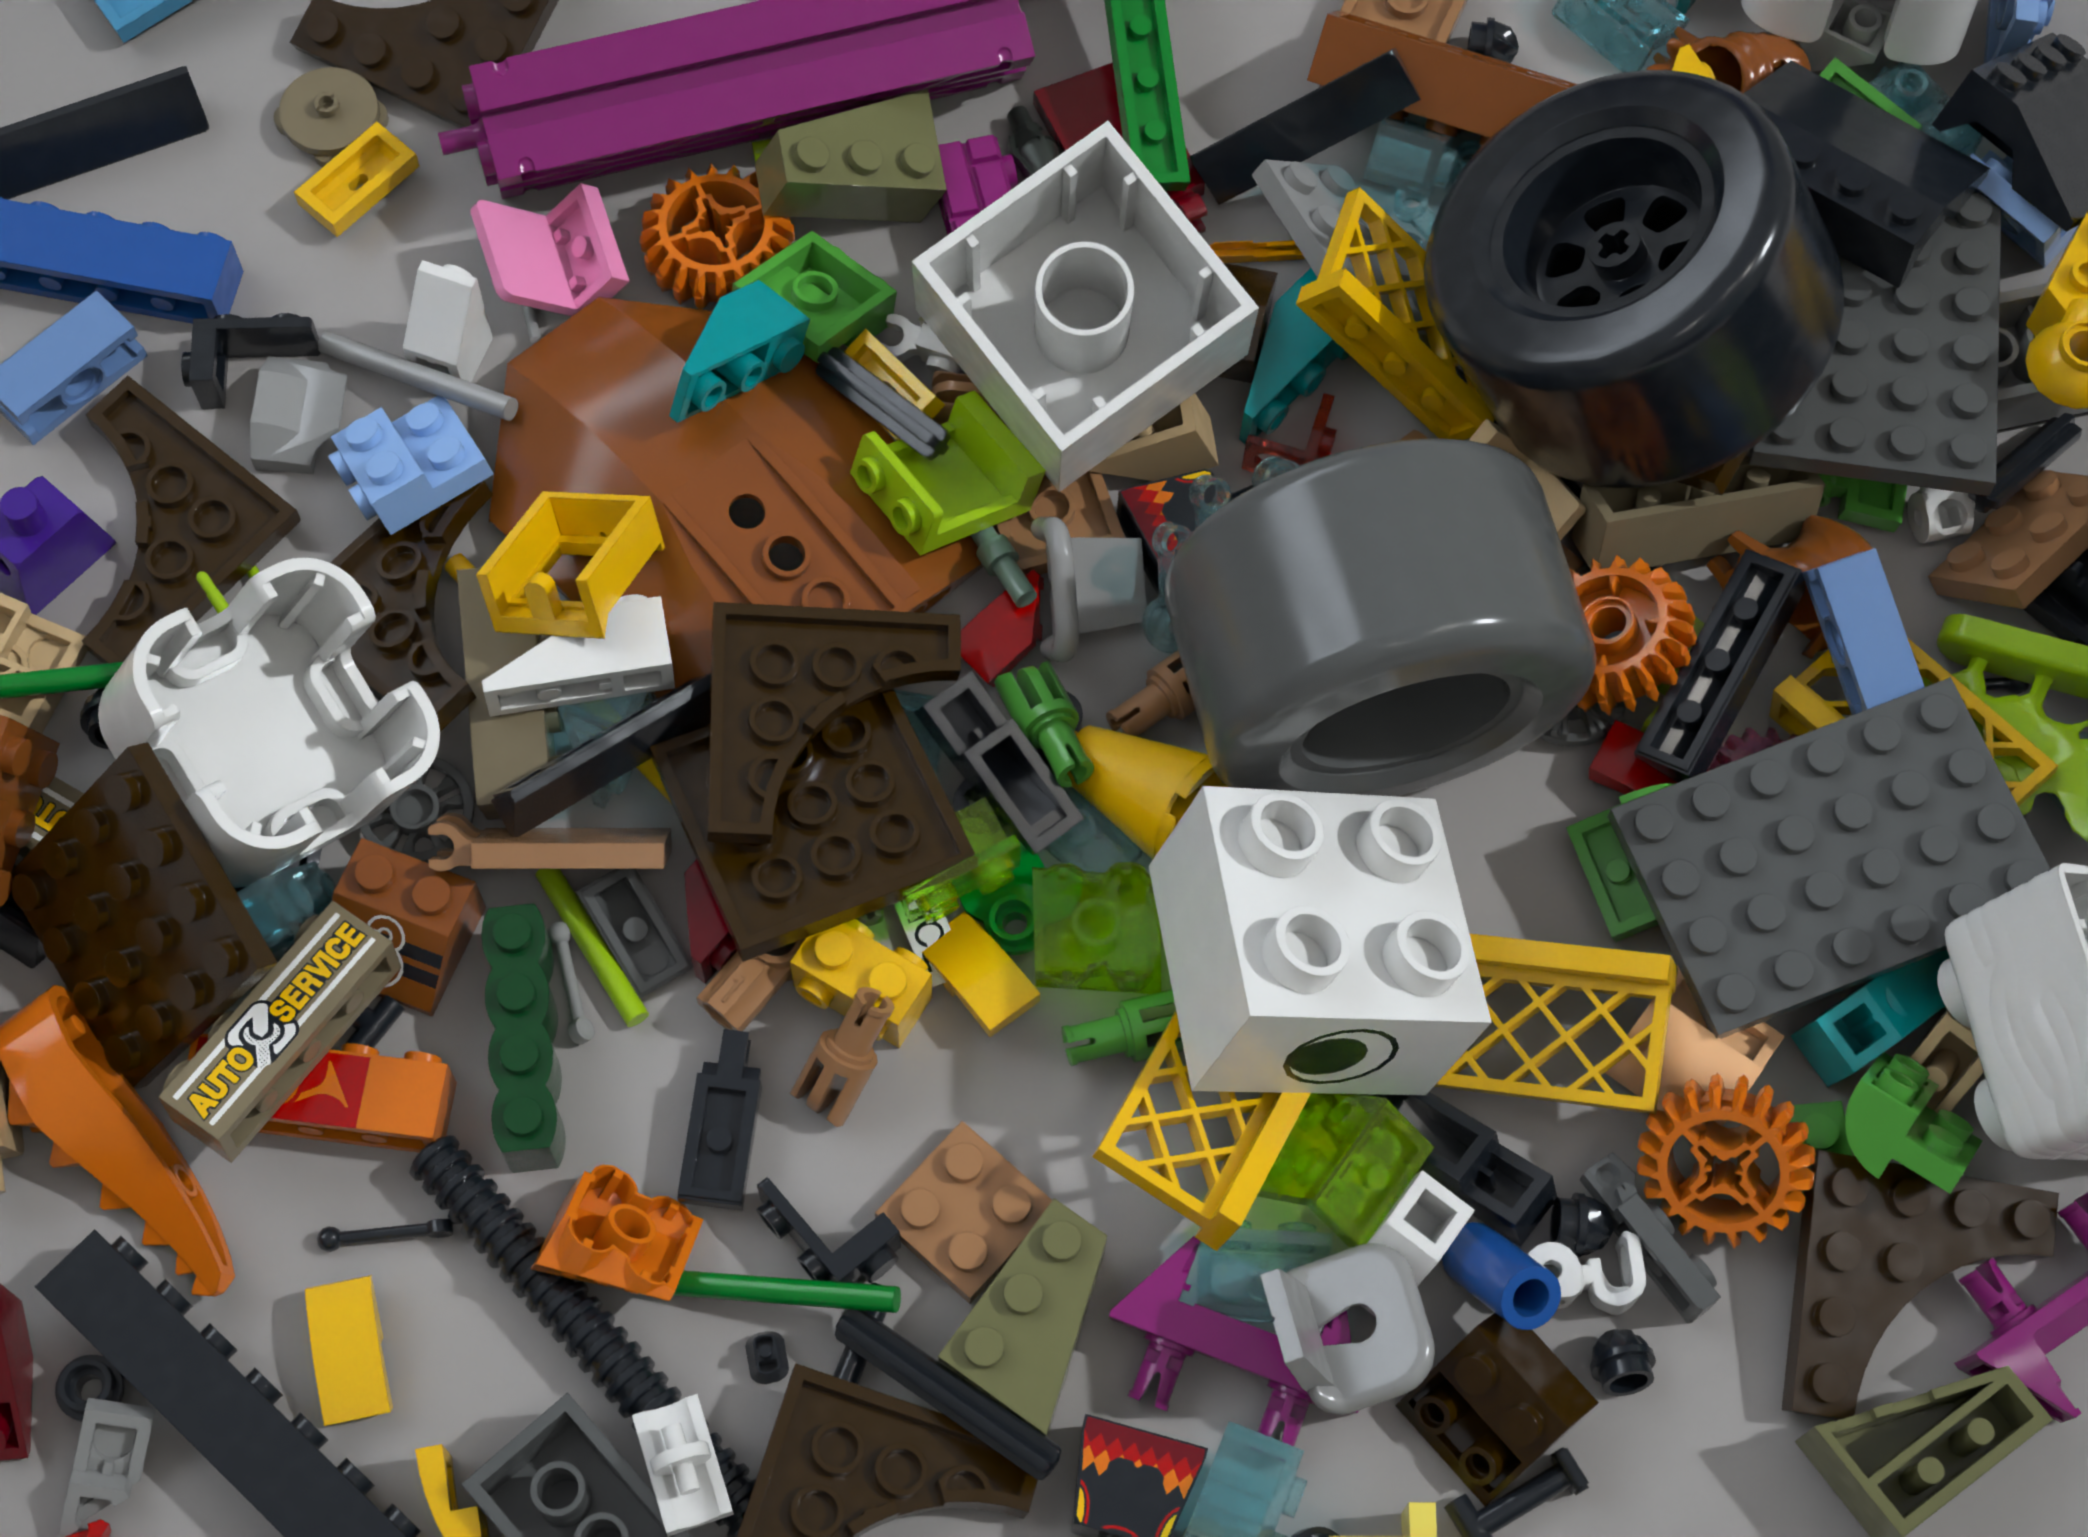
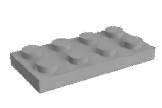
M1265 159L1252 174V177L1318 278L1346 194L1355 188L1354 180L1344 169L1337 165ZM1360 217L1358 222L1365 245H1373L1368 224ZM1395 252L1403 282L1411 281L1406 261ZM1377 254L1368 255L1377 286L1385 285ZM1345 258L1342 269L1346 268L1356 278L1351 259ZM1414 290L1406 291L1415 322L1423 321ZM1380 295L1382 303L1393 313L1389 295ZM1426 330L1418 331L1420 340L1431 349Z

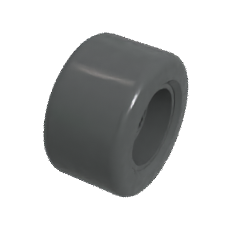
M1443 438L1399 440L1347 450L1285 471L1240 494L1200 524L1179 547L1165 579V603L1208 757L1218 778L1228 787L1401 796L1439 785L1501 760L1548 732L1581 701L1589 689L1596 669L1597 658L1593 637L1542 486L1535 474L1524 462L1501 448L1485 443Z

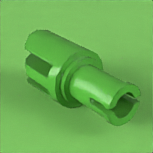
M1050 661L1041 663L1039 670L1033 665L1019 669L1017 672V682L1011 672L999 675L994 683L1005 708L1032 746L1042 749L1055 774L1057 783L1061 787H1071L1072 781L1067 774L1069 771L1077 785L1087 780L1094 771V764L1086 755L1074 732L1079 722L1078 712Z
M1172 989L1120 1001L1119 1008L1115 1009L1114 1016L1072 1026H1062L1063 1043L1090 1039L1088 1044L1065 1049L1069 1064L1075 1066L1081 1062L1123 1052L1127 1058L1131 1057L1134 1063L1148 1060L1156 1044L1148 1045L1146 1035L1164 1031L1173 1014L1143 1021L1139 1010L1173 1004ZM1176 1038L1175 1044L1178 1052L1184 1051L1182 1038Z

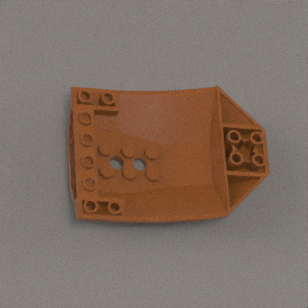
M598 297L507 363L504 394L517 399L518 410L512 420L501 419L489 523L492 522L507 536L542 491L650 496L665 548L663 551H654L622 596L632 594L643 595L647 598L661 596L675 688L693 678L711 673L712 610L714 602L925 613L983 567L976 556L978 547L971 536L920 556L906 538L894 529L889 518L871 497L859 488L850 471L862 435L875 431L886 444L895 441L876 420L818 377L815 371L819 364L818 362L816 363L803 354L799 363L789 372L778 373L758 383L748 392L742 391L719 402L710 411H701L677 423L669 417L682 369L713 311ZM741 498L753 499L762 506L764 519L761 524L754 528H741L731 520L729 515L730 506ZM778 544H791L801 552L803 563L795 570H780L770 561L769 551ZM562 554L548 572V575L555 581L557 590L568 601L582 602L575 580L593 556ZM674 689L650 693L655 699H658Z

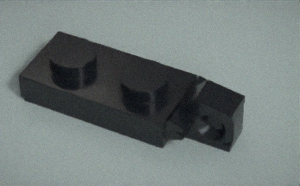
M724 1029L718 1063L704 1062L702 1073H697L677 1199L680 1203L743 1211L762 1091L760 1080L761 1068L748 1067L751 1040H748L749 1032Z

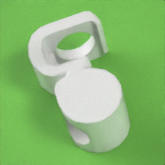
M1920 487L1916 493L1911 494L1909 497L1907 508L1908 520L1911 531L1919 543L1924 544L1968 535L1972 531L1974 509L1973 502L1968 497V493Z
M1623 1231L1615 1244L1622 1287L1612 1286L1608 1282L1602 1271L1600 1258H1590L1585 1265H1581L1572 1250L1561 1243L1545 1242L1538 1244L1528 1253L1529 1256L1557 1277L1561 1287V1299L1558 1309L1568 1307L1578 1295L1582 1294V1291L1587 1290L1590 1302L1596 1308L1611 1315H1621L1635 1304L1646 1286L1641 1242L1636 1234L1628 1231Z

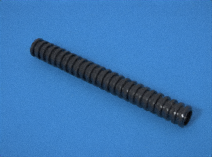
M454 1135L440 1137L420 1151L413 1160L409 1171L415 1181L424 1180L423 1190L428 1195H436L435 1203L441 1210L449 1209L448 1218L453 1224L462 1223L461 1233L466 1239L475 1238L474 1248L479 1254L488 1253L486 1261L492 1268H501L499 1274L501 1279L505 1283L514 1282L512 1289L514 1294L518 1298H528L525 1306L531 1313H541L538 1319L544 1328L551 1326L554 1328L552 1337L557 1343L564 1341L567 1343L565 1351L571 1358L579 1356V1368L584 1373L593 1372L591 1381L597 1388L604 1386L607 1388L605 1397L610 1403L618 1401L621 1404L618 1412L623 1418H629L634 1414L658 1409L680 1401L681 1391L676 1386L667 1387L666 1384L669 1380L667 1375L663 1371L656 1373L653 1371L655 1362L650 1356L643 1358L640 1356L642 1348L637 1341L628 1343L626 1340L628 1337L627 1330L623 1326L616 1328L613 1326L615 1317L610 1311H600L601 1301L597 1296H587L589 1288L583 1281L575 1283L574 1279L531 1270L545 1238H535L537 1232L535 1226L531 1222L522 1223L523 1213L519 1208H509L510 1198L505 1193H496L498 1185L492 1178L483 1179L485 1175L484 1169L480 1164L471 1165L473 1158L467 1150L458 1151L460 1143ZM633 1422V1423H632V1428H633V1429L635 1430V1432H636V1428H635V1425H634V1422ZM717 1432L710 1434L734 1513V1515L714 1522L719 1527L726 1524L730 1528L727 1536L736 1537L755 1479L750 1480L747 1477L750 1470L745 1463L737 1465L734 1462L736 1454L730 1447L724 1450L721 1448L722 1437Z

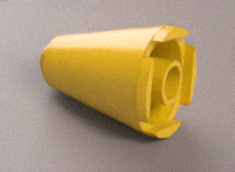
M1093 725L1085 726L1079 732L1074 731L1086 755L1093 762L1094 771L1087 780L1079 785L1076 784L1073 775L1069 771L1067 774L1072 781V787L1152 860L1202 786L1228 787L1218 778L1206 753Z

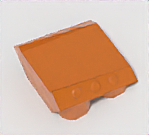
M599 1165L591 1173L584 1171L572 1185L556 1213V1218L531 1270L670 1301L676 1291L704 1219L692 1215L684 1204L669 1196L650 1198L638 1193L636 1183L628 1173L613 1165Z

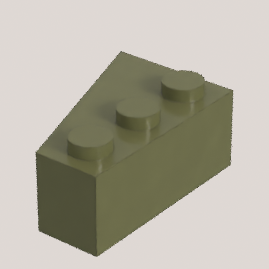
M928 89L779 129L755 163L762 211L765 216L921 223L947 190Z
M1054 1198L940 1352L938 1362L1048 1437L1102 1264L1108 1236Z
M2009 1365L1931 1389L1927 1393L1874 1407L1869 1411L1835 1422L1833 1420L1814 1426L1798 1438L1795 1443L1870 1537H1905L2053 1419Z

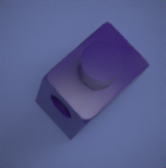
M43 476L36 477L25 487H15L8 490L0 500V591L7 596L28 604L31 613L37 615L116 544V541Z

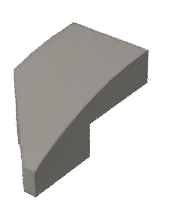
M88 1397L58 1534L68 1536L80 1529L81 1522L108 1505L112 1504L115 1507L130 1498L132 1485L141 1480L156 1408Z

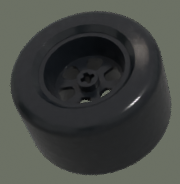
M1640 70L1599 77L1558 92L1515 117L1496 132L1473 155L1451 184L1433 222L1425 253L1424 286L1428 306L1436 328L1500 428L1512 440L1515 447L1538 466L1556 476L1595 487L1644 488L1681 481L1713 470L1756 446L1793 414L1822 375L1835 348L1844 313V284L1841 263L1836 247L1780 129L1758 104L1739 90L1718 80L1687 72ZM1671 256H1677V258L1664 271H1662L1666 258ZM1597 296H1600V300L1598 301L1597 305L1590 306V304L1595 300V298Z

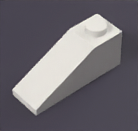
M638 594L622 596L608 614L605 639L552 635L482 680L483 692L490 717L674 689L673 667L661 596L651 598Z

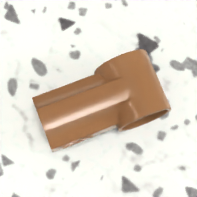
M806 938L796 941L792 950L782 956H771L765 953L742 962L737 951L696 997L698 1004L725 1029L744 1031L785 982L793 980L790 961Z

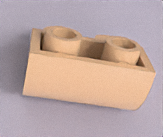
M1677 966L1676 990L1671 996L1657 1110L1664 1111L1662 1100L1666 1093L1672 1091L1684 1098L1683 1090L1685 1083L1691 1078L1699 1083L1704 1091H1708L1710 1078L1717 1072L1724 1080L1725 1089H1734L1738 1077L1745 1075L1749 1080V1091L1785 1037L1767 1023L1762 1022L1722 1039H1716L1715 1035L1709 1031L1679 966ZM1655 999L1650 1002L1627 1036L1630 1039L1652 1023ZM1650 1039L1638 1047V1050L1646 1060ZM1631 1052L1605 1073L1635 1095L1642 1097L1646 1070ZM1727 1120L1714 1121L1718 1123L1720 1126H1723Z

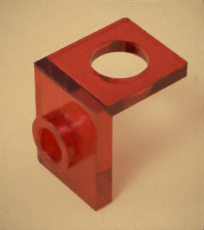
M1327 393L1323 394L1305 450L1254 435H1248L1241 468L1272 478L1305 463L1331 455L1337 429L1328 427L1335 396ZM1270 454L1284 460L1287 465L1277 466L1267 463L1258 455Z

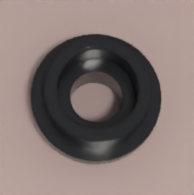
M84 1355L78 1357L64 1367L57 1379L55 1387L57 1403L66 1415L76 1421L82 1422L87 1401L82 1399L81 1391L83 1386L92 1379H99L102 1382L101 1393L95 1399L121 1402L125 1389L123 1375L103 1356Z

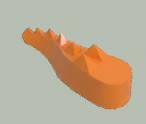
M51 986L0 1024V1060L10 1080L8 1121L10 1125L29 1126L32 1133H44L53 1141L49 1164L53 1168L82 1166L102 1183L99 1204L102 1210L132 1208L145 1220L142 1244L144 1246H171L176 1251L175 1273L178 1276L193 1273L196 1275L191 1290L192 1295L216 1297L223 1294L235 1278L234 1268L220 1224L201 1185L163 1123L146 1105L124 1075L110 1067L102 1044L94 1036L84 1016L78 1012L74 1003L73 993L62 986Z

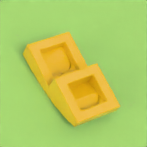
M964 911L948 923L951 930L925 949L922 954L945 980L946 983L943 986L952 997L957 995L987 1035L992 1037L1039 1003L1040 992L1000 945Z
M372 1274L305 1288L310 1343L324 1426L390 1413L393 1409L381 1346L384 1338Z
M442 1444L415 1449L425 1497L443 1537H489L487 1517L478 1506L458 1509L453 1461L447 1449Z

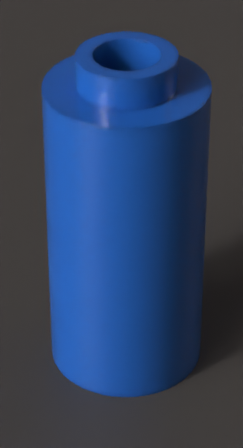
M1471 1222L1465 1224L1442 1257L1444 1270L1450 1278L1517 1329H1536L1548 1322L1558 1309L1561 1299V1287L1557 1277L1542 1264L1484 1223Z

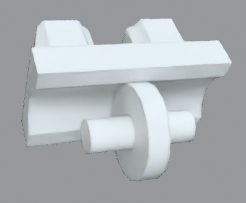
M698 1394L685 1397L665 1407L632 1415L668 1537L734 1515Z

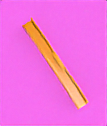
M1253 240L1214 242L1209 245L1224 263L1305 259L1294 240L1253 243Z

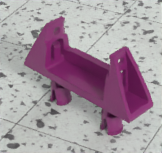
M2086 1192L2057 1213L2061 1218L2063 1217L2079 1241L2088 1250V1192ZM1994 1257L1977 1266L1976 1270L1962 1276L1958 1280L1959 1283L1966 1288L1981 1311L1989 1319L1994 1329L1989 1332L1992 1337L1955 1362L1956 1367L1973 1377L2009 1365L2052 1419L2063 1423L2082 1414L2079 1408L2074 1407L2061 1389V1379L2045 1355L2088 1326V1271L2036 1307L2034 1304L2026 1306L1997 1266V1261Z
M1193 1236L1112 1308L1109 1313L1111 1320L1145 1332L1144 1339L1149 1340L1133 1387L1129 1390L1127 1396L1140 1401L1155 1374L1160 1373L1161 1377L1155 1407L1168 1411L1170 1406L1168 1404L1186 1355L1193 1357L1194 1352L1268 1380L1267 1386L1273 1390L1251 1445L1264 1449L1279 1421H1283L1284 1427L1278 1455L1291 1460L1293 1457L1292 1452L1309 1405L1315 1404L1286 1366L1277 1335L1198 1304L1191 1306L1179 1301L1183 1290L1189 1292L1191 1285L1186 1284L1201 1243L1200 1240ZM1347 1310L1323 1326L1320 1333L1323 1346L1352 1343Z

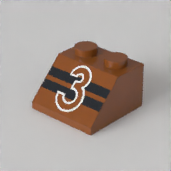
M364 838L360 839L333 892L331 902H336L393 942L401 969L381 990L378 996L383 997L386 994L399 1004L432 1017L486 909L476 881L450 871L433 870L429 868V863Z

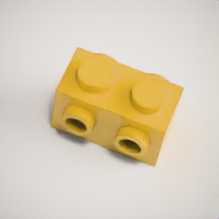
M856 919L806 937L790 961L793 985L796 987L795 989L798 994L821 1009L830 1007L846 1016L854 1001V995L859 988L870 987L879 990L882 993L874 1007L878 1008L883 998L888 996L894 1004V1010L891 1016L887 1018L876 1041L884 1039L900 1048L932 999V974L926 971L928 969L927 964L919 956L905 948L896 947L892 951L873 940L875 937L874 933Z

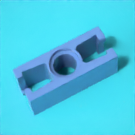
M96 290L0 364V413L32 445H35L148 356L144 347L135 340L138 334L134 326Z
M1876 548L1858 552L1802 572L1852 715L1925 687Z

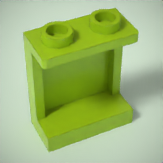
M975 390L956 397L948 422L940 424L949 431L951 436L947 443L949 449L944 455L939 454L934 460H928L901 439L886 444L875 431L862 435L850 471L859 488L871 497L889 518L894 529L906 538L920 556L1030 511L1046 473L1041 464Z

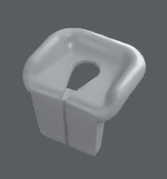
M1041 516L1032 522V535L1046 543L1048 581L1052 587V591L1049 594L1053 635L1045 638L1041 643L1040 651L1044 658L1056 662H1068L1077 651L1080 633L1148 621L1142 538L1070 537L1067 526L1058 517Z
M1367 1243L1298 1266L1288 1272L1278 1268L1260 1275L1271 1316L1274 1318L1273 1323L1284 1362L1299 1385L1309 1394L1311 1400L1318 1408L1333 1414L1356 1412L1409 1393L1418 1387L1429 1374L1435 1355L1433 1335L1412 1268L1408 1261L1395 1249L1382 1244ZM1363 1305L1373 1310L1376 1315L1377 1325L1375 1332L1370 1338L1359 1343L1323 1346L1319 1328L1353 1306Z

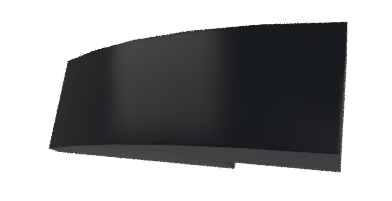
M972 671L914 712L964 779L1032 855L1040 852L1084 819L1067 793L1057 783L1055 776L1013 718L1008 721Z
M1428 1092L1426 1095L1374 1094L1356 1116L1357 1123L1416 1174L1422 1170L1472 1207L1475 1210L1472 1214L1474 1217L1520 1247L1557 1198L1553 1175L1499 1144L1496 1131L1431 1092Z

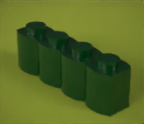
M534 903L492 907L486 912L481 931L483 951L491 968L485 986V1006L495 1030L488 1049L489 1070L498 1090L492 1107V1130L496 1143L512 1173L559 1168L564 1156L566 1135L563 1121L556 1106L561 1092L562 1073L559 1060L552 1045L558 1027L557 1007L549 987L554 969V951L542 915Z

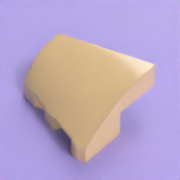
M0 593V674L80 666L87 653V649L82 642L86 637L85 635L31 613L28 604ZM64 693L0 699V715L9 717L42 734Z

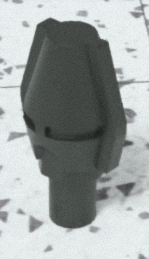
M1016 106L1008 112L1007 119L1013 129L1012 136H1008L1006 142L1008 154L1013 156L1015 165L1028 178L1062 154L1063 150L1052 135H1049L1040 124L1033 122L1026 107Z

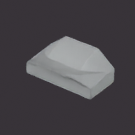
M268 356L259 370L250 420V459L255 470L314 474L318 449L329 437L339 431L348 375L330 370L328 363Z

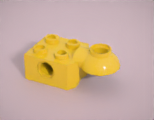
M2088 210L2070 238L2026 322V326L2035 336L2029 343L2025 358L2029 378L2038 391L2056 404L2073 409L2088 408Z

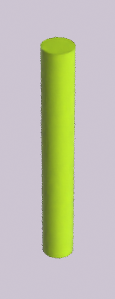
M539 869L535 877L562 921L568 925L573 939L627 1027H633L643 1022L649 1016V1012L579 902L560 869Z

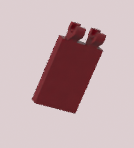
M1113 62L1034 91L1033 105L1048 133L1057 141L1063 152L1106 121H1109L1123 138ZM1186 148L1191 182L1185 191H1166V193L1200 234L1206 232V227L1201 217L1208 214L1205 203L1201 198L1204 195L1205 183L1189 157L1191 155Z

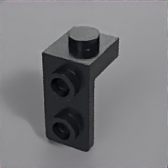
M279 313L272 317L242 318L232 314H221L214 318L193 319L191 352H183L181 359L184 386L192 387L201 409H225L228 358L319 356V336L313 320L310 317H301L292 313Z
M768 1177L757 1184L759 1197L763 1203L756 1209L757 1213L778 1239H782L785 1235L789 1234L802 1249L803 1253L797 1257V1260L812 1280L858 1283L865 1278L868 1283H872L888 1272L898 1261L899 1257L895 1252L901 1248L900 1231L884 1212L832 1253Z

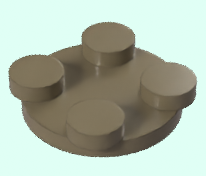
M338 67L315 69L295 79L283 93L279 107L275 110L273 116L277 130L285 135L297 148L313 154L316 163L321 167H324L376 121L383 127H386L389 122L387 109L382 102L377 100L375 91L369 82L351 70Z

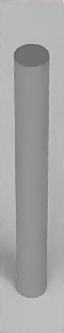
M330 331L324 332L319 338L318 350L325 355L507 421L512 420L517 413L518 401L516 398Z

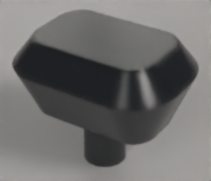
M774 1331L760 1332L752 1335L747 1340L745 1349L751 1378L755 1382L769 1384L778 1382L786 1377L789 1371V1364L784 1339L779 1333Z

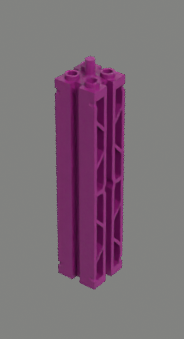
M759 0L507 57L501 63L489 61L471 65L469 70L472 83L462 85L471 125L439 132L438 137L443 156L478 148L487 186L498 184L502 199L523 195L530 189L541 191L770 138L779 129L928 89L930 100L986 88L988 84L993 82L1003 84L1020 80L1026 72V66H1030L1035 58V52L1025 13L1021 12L1018 0Z

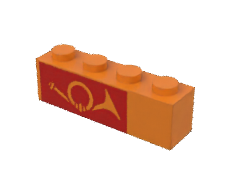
M208 1034L200 1035L190 1045L187 1060L190 1061L208 1041ZM346 1043L341 1045V1050H329L258 1133L420 1153L431 1142H435L440 1137L447 1136L457 1081L448 1064L442 1063V1059L434 1054L408 1051L404 1053V1058L380 1056V1052L370 1046Z

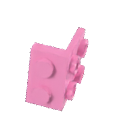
M580 183L546 216L486 200H479L470 209L493 286L497 295L506 302L573 316L598 297L612 298L630 282L598 187Z

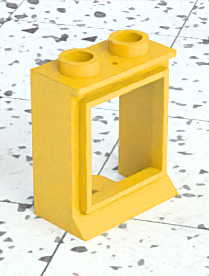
M542 491L476 574L495 632L605 639L609 612L654 551H663L665 548L651 497ZM562 554L593 556L575 580L582 602L560 600L555 581L548 575V572Z

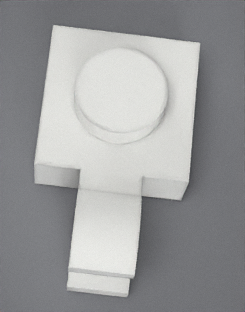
M898 314L887 315L886 323L888 327L902 332L904 336L901 343L896 346L882 344L901 362L918 355L922 361L926 362V369L932 373L944 371L966 374L927 324L923 323L922 327L911 323L904 316Z

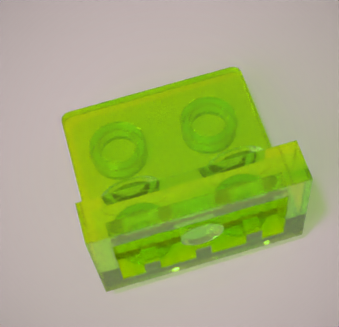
M986 797L955 813L975 855L902 893L903 900L899 902L910 923L921 917L924 918L926 924L936 922L956 911L960 907L957 899L977 888H979L982 895H986L1000 889L1015 879L1012 871L1020 866L1021 845L1016 835L1007 838Z
M1312 1093L1257 1197L1308 1206L1348 1247L1367 1244L1430 1155L1434 1146L1386 1098L1358 1094Z

